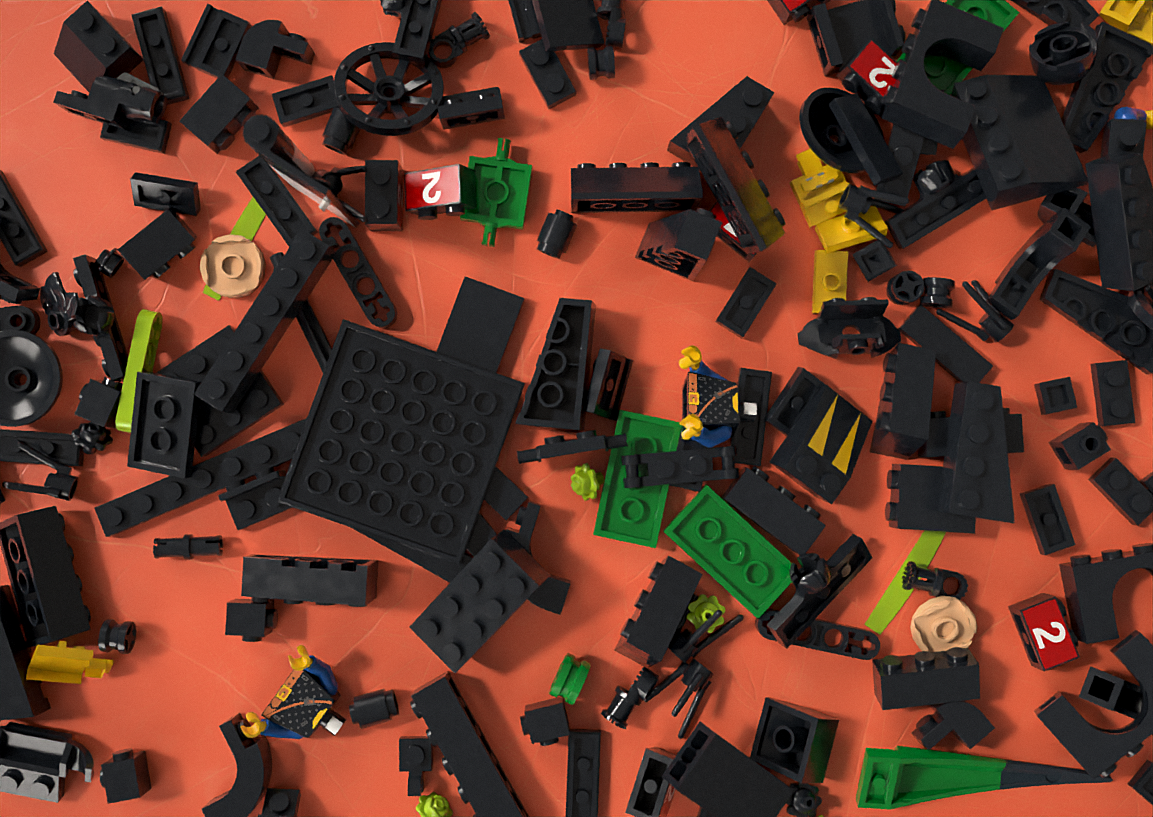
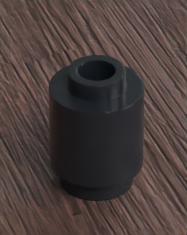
M334 107L322 134L324 137L322 145L337 153L346 155L348 149H352L360 128L352 124L338 107Z
M556 209L555 214L548 213L537 238L539 244L536 250L560 259L562 253H566L577 227V224L572 222L574 216Z
M380 689L354 697V704L349 705L353 724L359 723L361 729L391 721L393 716L399 715L398 703L393 689L389 691Z

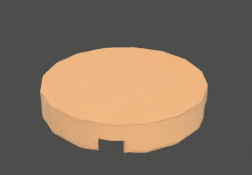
M228 234L217 237L201 255L200 271L203 281L212 291L223 297L240 298L247 296L255 291L264 279L266 264L263 253L255 243L243 236Z
M939 596L929 599L919 606L912 616L910 629L912 638L921 651L939 652L947 651L954 647L969 648L972 643L971 639L974 633L976 634L977 623L975 615L965 602L955 597Z

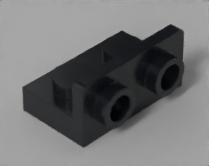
M499 87L443 96L442 106H437L443 130L505 119Z
M273 467L257 472L255 474L257 479L245 484L244 479L225 486L227 492L218 496L220 501H226L237 530L244 529L293 508L277 502L287 474L285 470L275 471Z

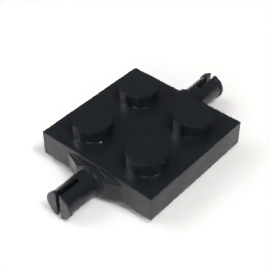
M596 430L576 433L577 440L564 441L563 435L544 438L545 445L536 446L534 449L517 451L519 464L535 461L539 463L544 458L604 448L606 452L609 449L628 447L625 433L608 437L606 435L597 436Z

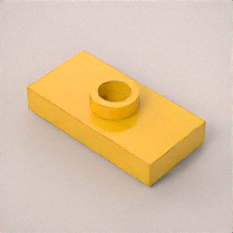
M871 206L864 215L859 213L858 216L884 236L887 235L888 228L877 207ZM845 215L831 218L815 225V231L826 254L876 238L854 221L845 218Z
M825 250L815 251L812 314H819L823 301L834 298H843L846 301L848 251H833L827 254Z

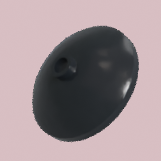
M821 88L814 91L803 102L799 114L801 131L807 145L821 161L834 169L847 173L865 172V168L829 107V104L835 98L850 95V93L837 88ZM867 109L884 139L883 132L878 120L876 119L875 115Z
M0 331V425L9 427L28 425L41 419L55 405L62 388L63 375L61 364L53 348L42 338L25 331ZM25 374L27 377V381L24 385H22L20 383V378L22 375Z

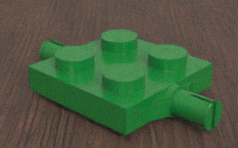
M498 138L496 156L488 158L469 157L468 168L475 170L477 208L465 210V214L460 215V219L485 226L482 241L484 246H488L489 240V246L495 247L497 228L508 227L521 230L524 228L533 167L528 164L516 163L508 158L511 140L506 138L505 144L503 138Z

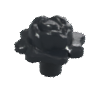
M93 422L81 423L79 428L72 430L71 433L72 437H74V444L83 446L82 450L86 454H94L96 449L103 451L107 445L113 442V438L110 436L111 431Z
M799 782L798 785L791 783L789 787L794 791L786 802L788 805L787 813L797 817H815L817 808L822 803L821 797L817 796L819 792L818 787L811 786L808 783Z

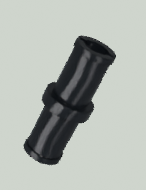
M185 534L183 538L154 539V544L158 545L153 546L155 559L184 557L185 560H192L194 556H222L223 550H220V548H223V538L221 535L194 537L192 534Z

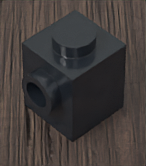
M104 377L103 381L90 379L89 383L84 385L79 394L80 403L75 415L102 427L116 428V415L123 383L112 381L109 377Z
M1094 422L1079 423L1048 442L1064 469L1079 470L1111 450L1106 442L1108 440L1106 433Z
M234 599L227 602L225 635L242 636V641L246 642L262 641V637L272 633V628L277 626L278 610L274 609V600L260 603L252 602L251 599Z
M562 696L525 705V715L520 716L524 736L530 734L532 744L540 742V746H547L558 742L559 737L570 735V725Z
M132 748L119 750L112 753L113 757L101 765L100 783L105 788L108 804L140 798L152 789L145 751L133 753Z

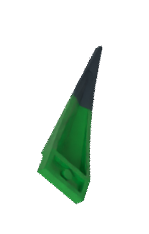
M896 746L894 750L866 748L856 802L858 808L891 810L926 801L993 790L1043 785L1104 783L1113 780L1110 775L1104 778L1099 775L1093 779L1086 770L905 746Z

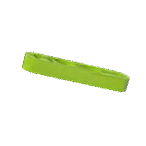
M143 309L138 314L116 415V429L118 431L131 433L137 372H153L162 328V315L160 312Z

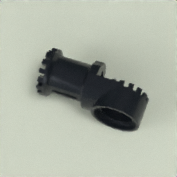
M602 0L601 7L597 9V16L608 20L607 30L609 32L606 34L609 37H606L605 46L620 48L623 46L626 23L625 11L622 9L623 0Z
M476 12L472 13L469 20L457 27L452 25L446 31L435 36L434 39L432 38L428 52L430 59L437 67L448 68L452 66L458 56L467 52V47L482 38L485 40L490 38L486 26H482L485 23H480L482 19ZM447 45L452 49V53L446 59L437 58L434 55L436 47Z
M912 561L908 562L904 568L903 574L906 576H902V588L905 590L914 588L926 591L933 597L950 596L959 600L968 591L967 580L957 572L940 568L931 570L916 566V563ZM918 577L926 578L927 580H919ZM955 577L958 580L959 588L954 594H947L943 589V583L947 578Z
M643 667L640 670L639 674L641 676H636L638 680L634 679V684L631 685L630 690L617 686L615 689L617 694L610 706L601 712V715L608 721L612 719V724L615 721V726L626 729L628 726L626 721L636 705L640 706L641 702L646 700L656 685L659 676L648 668Z

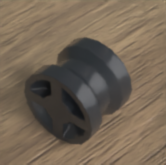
M606 46L603 50H596L594 47L587 48L589 79L596 80L599 76H606L608 79L615 78L613 46Z
M903 271L892 277L887 283V296L890 301L897 305H907L921 297L925 287L924 281L914 271Z
M938 277L923 278L925 290L924 295L920 297V304L932 308H951L953 300L950 294L955 288V281Z
M105 620L99 632V650L101 652L118 650L121 654H129L136 640V624L132 621L118 624L115 620Z

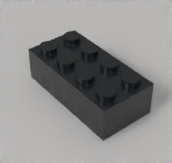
M504 529L489 540L410 625V628L456 673L551 575Z

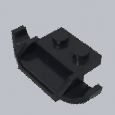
M9 722L6 726H0V792L58 803L64 796L65 778L71 770L82 772L85 775V782L91 783L94 776L93 758L82 744L72 740V734Z

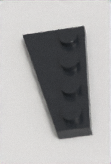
M1105 22L1095 27L1098 37V52L1095 65L1084 78L1075 82L1061 119L1075 151L1079 153L1088 151L1108 121L1109 114L1125 96L1124 92L1129 84L1138 77L1143 69L1142 65L1153 54L1152 44Z
M1051 270L1039 300L1145 374H1153V330L1134 314L1128 304L1127 296L1107 288H1102V286L1061 270Z

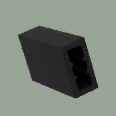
M702 722L697 724L662 775L677 791L715 817H777L794 791Z

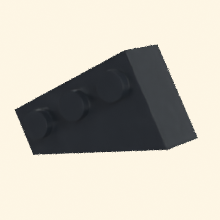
M746 76L672 138L667 151L690 163L693 167H698L684 139L697 125L721 116L725 123L729 121L733 125L738 135V139L735 142L739 149H741L774 92Z
M898 343L891 353L885 355L883 361L885 376L880 390V402L870 448L871 453L907 460L928 440L936 350Z
M667 556L661 563L656 561L648 576L651 582L647 590L642 589L634 604L636 610L633 616L625 622L620 632L621 638L614 650L646 668L662 661L703 574L671 556Z

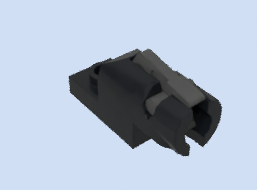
M124 72L118 78L109 76L96 77L89 95L72 90L71 94L57 90L53 103L68 113L127 130L130 120L158 123L164 116L167 98L158 88Z

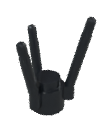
M366 166L335 167L331 171L318 170L310 176L328 188L353 217L362 222L367 221L366 216L337 196L342 190L341 176L365 172L367 170Z
M849 184L839 201V208L846 210L844 217L857 223L888 248H892L893 243L858 215L859 213L866 214L870 205L896 214L904 210L873 198L908 204L909 199L871 190L864 186L856 187Z
M972 280V286L967 281H964L962 286L986 312L978 322L982 326L981 328L942 309L936 310L938 315L976 334L982 341H986L990 337L994 342H999L1014 326L1005 315L986 302L989 295L976 280Z
M18 442V448L57 470V473H49L44 487L16 482H3L2 486L6 489L45 494L71 501L78 485V477L70 475L72 468L59 464L23 442Z
M693 594L689 603L696 601L698 595ZM687 606L668 648L680 660L686 662L691 656L695 658L701 650L735 627L744 617L743 615H738L700 642L699 638L722 615V611L717 610L694 633L687 628L682 632L681 630L687 620V614L691 612Z
M694 658L689 664L682 662L677 670L653 688L644 701H650L682 674L684 675L681 682L688 687L672 710V716L676 717L693 691L697 693L678 733V738L680 739L684 738L705 691L712 683L709 680L713 673Z

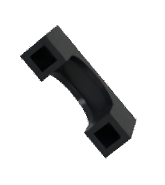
M931 0L925 10L919 8L913 19L911 27L916 29L914 34L910 33L901 50L906 55L904 60L900 59L892 73L891 78L896 79L894 86L890 85L882 99L881 104L886 105L881 118L953 149L967 133L976 106L937 89L925 73L924 59L932 56H944L981 71L994 56L1004 28L939 0Z
M1153 543L1133 545V551L1123 553L1122 549L1101 551V557L1091 558L1090 555H1076L1070 557L1071 562L1059 564L1071 628L1078 641L1090 644L1119 638L1112 603L1114 588L1123 575L1134 569L1144 568L1153 576Z
M1134 630L1110 650L1135 677L1141 687L1143 695L1142 708L1134 721L1117 729H1104L1094 726L1086 721L1059 691L1034 710L1036 716L1093 779L1099 775L1102 778L1110 775L1117 768L1116 762L1125 755L1132 757L1138 753L1144 746L1141 742L1150 735H1153V645L1137 630Z

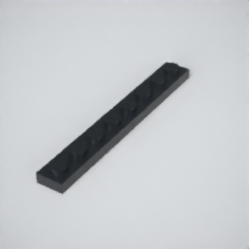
M306 419L194 465L192 477L184 479L168 476L95 507L94 509L105 536L111 537L220 491L231 483L253 477L257 472L264 469L274 468L291 461Z

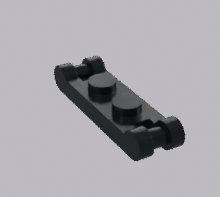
M727 446L621 456L622 466L625 465L626 478H623L624 488L739 478V468H735L734 456L737 455V447ZM713 457H721V470H713ZM647 463L648 476L639 477L638 464Z

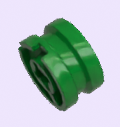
M567 653L556 673L549 694L554 697L560 695L565 698V702L573 705L584 685L591 663L584 660L579 662L575 660L574 655Z

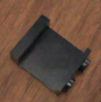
M860 0L827 10L825 3L812 7L807 16V21L824 76L839 73L855 52L871 38L891 57L898 54L905 42V32L902 25L897 23L895 0Z

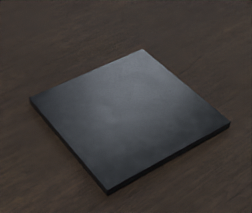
M343 319L277 502L461 565L525 383Z

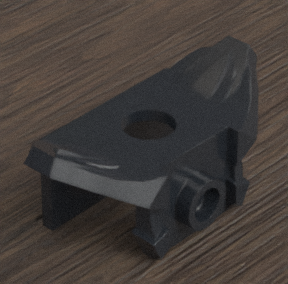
M866 297L855 301H845L843 298H834L823 301L818 317L808 322L803 330L798 333V342L801 346L837 359L840 354H871V358L895 347L901 342L900 330L883 316L889 304L888 299L877 300L875 297ZM847 327H853L860 334H842V331Z

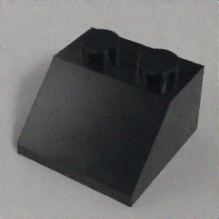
M88 0L63 22L54 55L88 92H90L96 77L109 76L118 78L124 72L129 74L144 60L105 16Z
M766 697L750 758L797 782L823 783L839 720L814 709Z

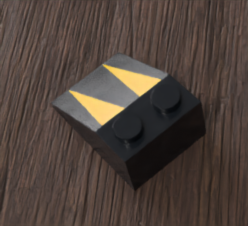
M823 384L769 462L816 498L833 504L852 476L872 420L829 386Z

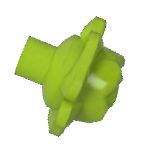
M588 463L582 466L577 465L575 467V474L571 476L572 490L577 495H581L584 501L590 498H597L599 485L604 483L603 474L601 472L596 473L594 469H590Z
M700 594L696 601L688 604L691 612L687 614V620L692 622L697 630L717 610H721L723 615L725 607L718 603L716 596L711 595L707 598L706 595ZM720 616L707 632L712 633L716 626L722 625L724 618Z
M435 792L419 797L416 811L421 817H451L453 815V811L449 808V803L445 797Z

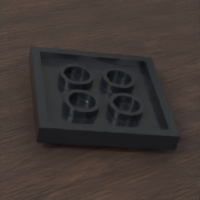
M231 325L226 326L158 371L157 374L202 382L235 332L234 327ZM262 370L233 414L221 412L200 399L195 448L201 457L207 456L284 405Z

